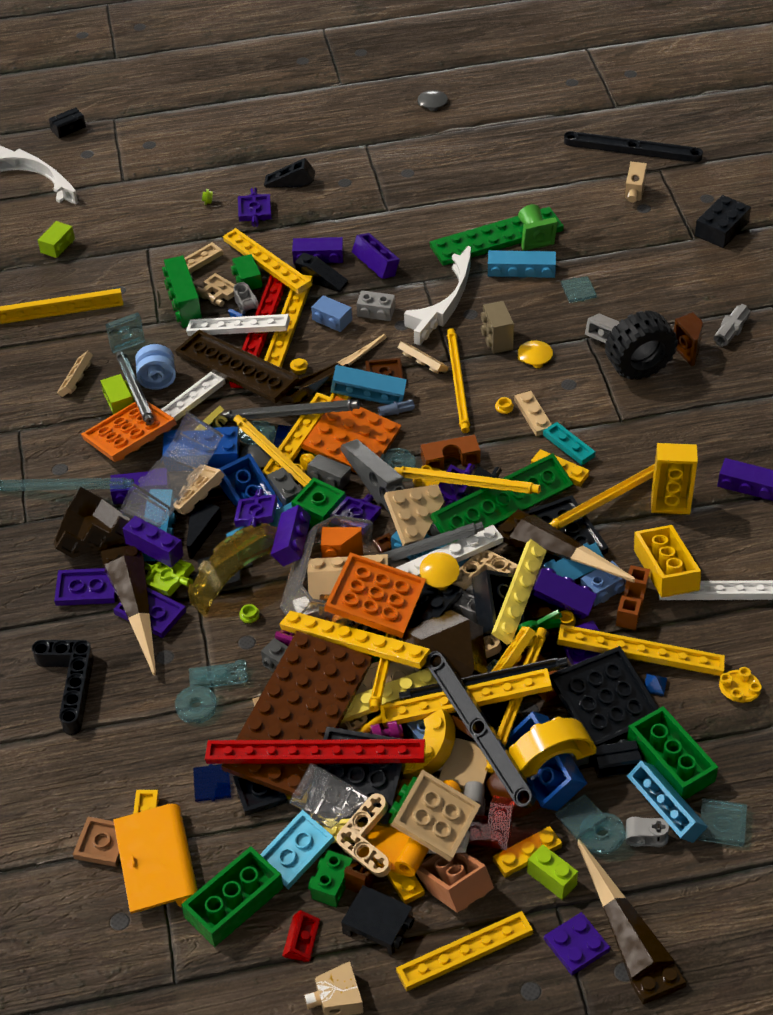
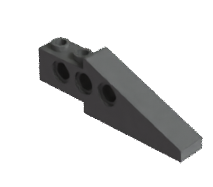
M358 439L342 444L340 450L377 504L379 506L383 504L390 514L384 495L389 491L406 489L402 483L403 476Z

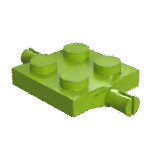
M179 560L172 568L161 562H157L154 565L144 563L145 571L148 572L146 575L147 587L170 597L180 585L183 584L187 587L193 585V580L188 578L195 570L192 563Z

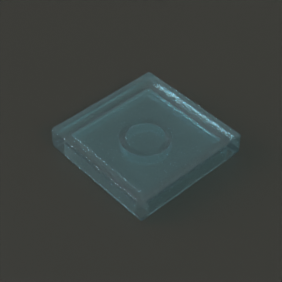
M138 312L106 324L112 353L145 342L141 317Z
M702 798L700 818L708 827L698 837V840L744 847L747 805Z

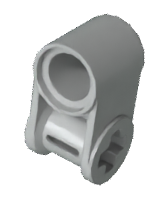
M240 282L234 285L235 302L240 312L245 314L246 311L257 310L259 306L257 298L252 293L248 284Z
M463 591V595L451 610L477 623L474 596Z
M477 781L467 782L464 788V795L481 805L475 816H480V818L484 819L486 804L485 787Z
M630 817L626 820L625 841L628 845L634 847H663L668 843L669 824L662 818Z

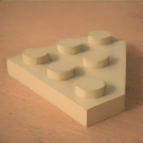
M200 464L187 476L186 482L188 484L182 487L178 495L181 499L179 502L174 503V509L183 515L190 513L199 500L201 501L207 497L208 491L213 487H217L222 482L225 474L220 469Z
M438 484L389 491L384 495L402 546L424 539L433 523L430 515L439 510L444 503V498Z

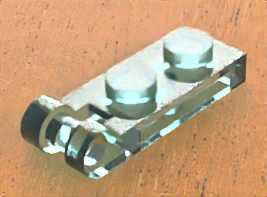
M237 660L234 663L189 668L190 688L194 690L245 683L248 681V674L245 672L247 663L245 660Z

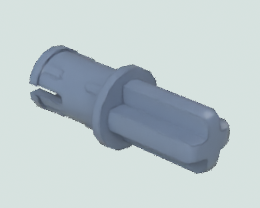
M413 400L398 403L394 401L393 404L379 406L378 413L383 417L395 414L397 416L401 412L413 410L415 405Z

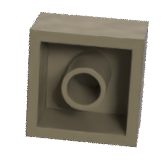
M504 301L483 305L481 333L482 336L486 337L487 347L491 348L493 354L513 350L514 323Z

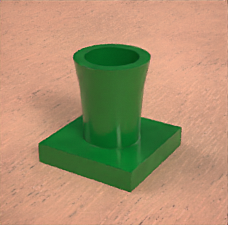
M313 477L291 501L292 507L299 504L311 516L309 528L314 532L322 533V527H333L334 522L329 521L330 515L346 498V493Z

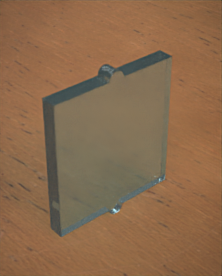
M588 276L573 277V279L561 281L569 303L597 297Z
M585 794L572 803L569 802L566 807L555 813L556 817L576 839L589 831H594L596 826L607 820V817Z

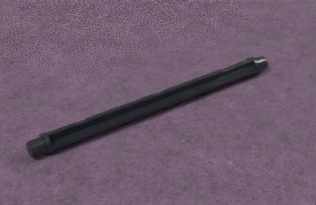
M557 657L464 677L461 680L465 686L545 668L548 669V672L560 670V668L568 667L566 657L560 659ZM436 683L399 692L400 701L442 692L443 690Z

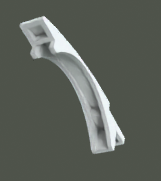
M0 145V172L26 170L39 173L53 182L54 191L57 192V202L61 203L63 200H66L73 204H78L76 190L54 168L21 149L14 152Z
M470 246L461 255H452V260L455 262L452 270L459 280L453 293L433 306L417 310H407L404 313L405 327L414 330V344L421 345L424 340L428 339L433 329L435 330L438 325L443 327L456 309L465 290L470 271Z

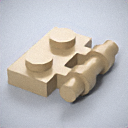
M215 273L204 281V288L197 287L196 292L201 298L210 300L211 304L222 307L224 301L221 299L230 300L234 297L235 284Z

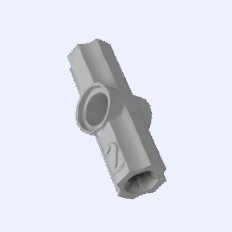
M746 305L736 306L729 316L726 315L724 317L721 327L713 339L718 346H727L735 335L738 336L744 322L750 316V310Z

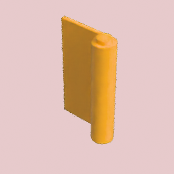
M403 778L398 793L404 783L408 785L411 780ZM443 780L450 787L460 793L462 792L456 781ZM397 795L396 801L399 802L401 797ZM391 824L390 827L375 825L366 839L386 855L391 862V872L408 877H413L429 851L427 847L397 830ZM361 848L358 856L366 857L369 854V848ZM375 858L372 860L377 867L383 868L385 866Z
M171 803L113 819L130 913H137L175 901L178 906L182 907L181 904L197 892L198 889L180 806Z

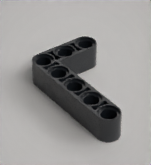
M38 640L32 645L33 656L38 666L68 667L59 718L63 731L67 735H75L82 728L94 662L91 645L86 640Z

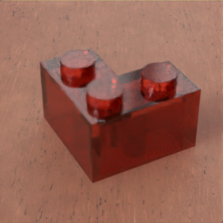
M494 796L490 802L489 816L475 815L468 828L470 833L468 843L507 850L511 839L516 804L513 799Z

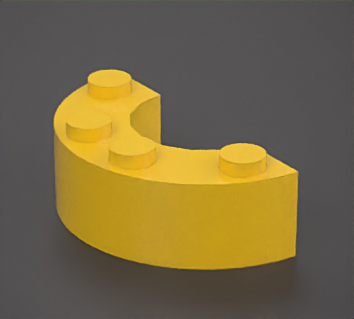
M441 708L423 719L425 724L423 739L426 741L425 763H406L402 779L412 780L414 776L418 778L422 770L433 774L449 758L455 742V725L452 716Z
M555 717L543 724L533 725L530 731L519 738L508 749L509 754L525 778L536 775L539 768L546 761L559 754L572 753L576 760L596 754V746L584 725L577 719Z

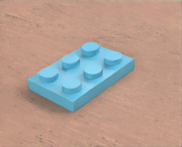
M302 810L260 855L281 873L283 885L289 890L334 842L335 838Z

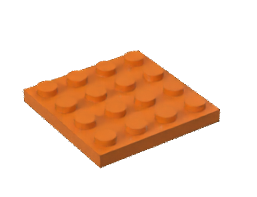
M336 396V397L334 398L333 402H334V401H341V400H345V399H342V398ZM362 407L353 409V411L324 413L304 441L302 449L351 467L352 472H355L340 450L341 445L358 439L382 459L401 430V425Z
M147 401L154 416V423L148 425L143 420L136 402H133L81 435L87 443L113 462L124 459L129 453L139 450L147 442L154 441L162 433L170 431L177 423L173 417Z
M350 552L325 604L324 611L403 638L426 579Z

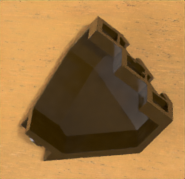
M80 486L72 501L69 502L55 537V549L75 558L89 552L93 553L114 545L125 544L123 527L131 518L99 495H95Z
M452 610L445 612L441 617H433L421 622L420 626L407 628L403 638L399 637L398 639L429 648L431 652L438 651L444 654L460 678L488 673L483 627ZM440 656L435 657L433 660V666L437 667L441 663Z

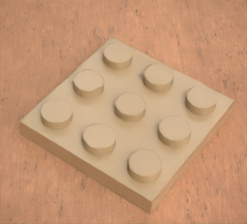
M422 770L391 826L446 860L451 861L481 805Z

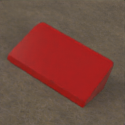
M302 910L294 914L282 956L309 962L320 919Z

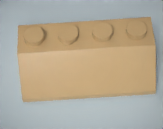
M388 554L362 556L389 566ZM348 556L308 559L309 604L327 602Z

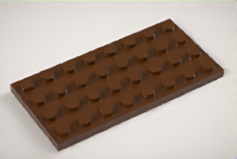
M296 631L236 740H323L326 727H339L373 662V657ZM317 763L222 764L221 767L222 771L301 799L313 777Z

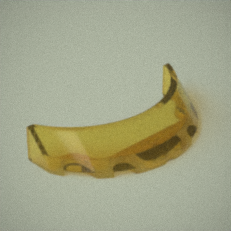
M262 523L258 527H253L252 525L245 527L218 544L213 549L214 554L208 561L203 560L198 567L199 574L194 583L190 584L188 588L190 603L202 616L208 614L215 597L233 575L250 562L271 554L277 527L271 526L268 523Z

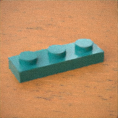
M558 422L543 430L544 437L581 466L595 457L596 451Z

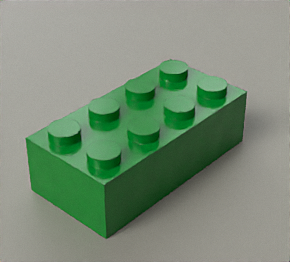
M182 255L164 259L165 267H162L164 277H167L164 283L166 290H169L168 296L173 311H177L175 312L176 320L181 323L182 328H186L190 319H202L199 298L185 258Z
M664 706L629 725L627 740H636L640 756L645 762L655 766L684 800L716 782L718 766Z
M250 846L181 904L184 918L208 942L216 947L283 889L282 875Z

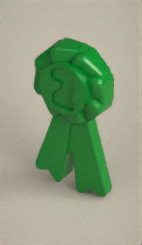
M556 610L537 621L530 620L521 623L517 628L516 635L521 627H530L535 632H537L539 627L545 629L559 628L561 624L560 618L563 616L559 610Z

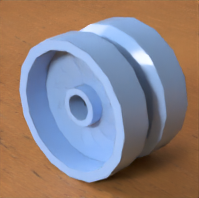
M150 344L137 352L135 356L136 375L140 385L148 389L157 390L166 388L173 383L176 378L174 354L169 348L160 344Z

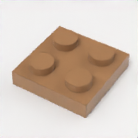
M87 817L73 852L74 859L117 867L120 854L114 821Z

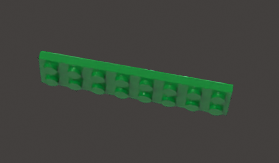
M550 207L540 209L543 220L556 218V233L563 231L564 225ZM514 216L430 241V248L442 266L455 263L452 260V255H461L468 246L471 247L472 258L486 254L488 250L496 251L520 244L522 242L524 224L518 216Z
M552 453L502 478L541 485L539 494L482 488L433 512L430 518L440 533L479 522L483 523L485 529L491 525L496 526L502 523L517 509L525 511L572 487L573 482Z

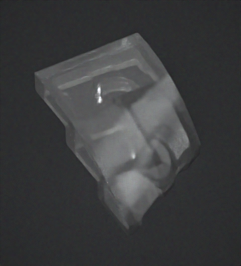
M311 763L294 792L290 804L309 813L311 819L332 828L341 819L352 814L369 797L340 778Z

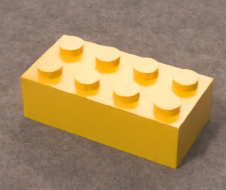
M657 443L651 491V513L690 515L698 463L697 444Z
M673 525L634 532V552L643 567L650 569L649 577L661 598L700 590L701 570Z

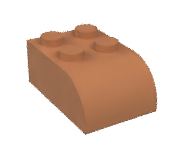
M434 853L423 860L416 872L429 893L457 913L466 909L468 905L484 897L489 891L494 889L486 865L467 853H455L451 861Z

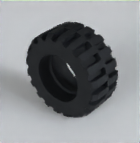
M639 311L619 321V324L614 326L612 332L608 334L605 344V353L617 373L622 377L632 380L651 377L650 375L658 373L661 368L664 369L667 363L673 359V354L676 353L678 345L676 333L660 313Z

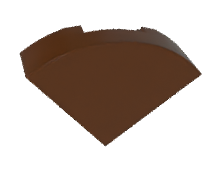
M390 533L372 540L373 546L379 554L391 550Z

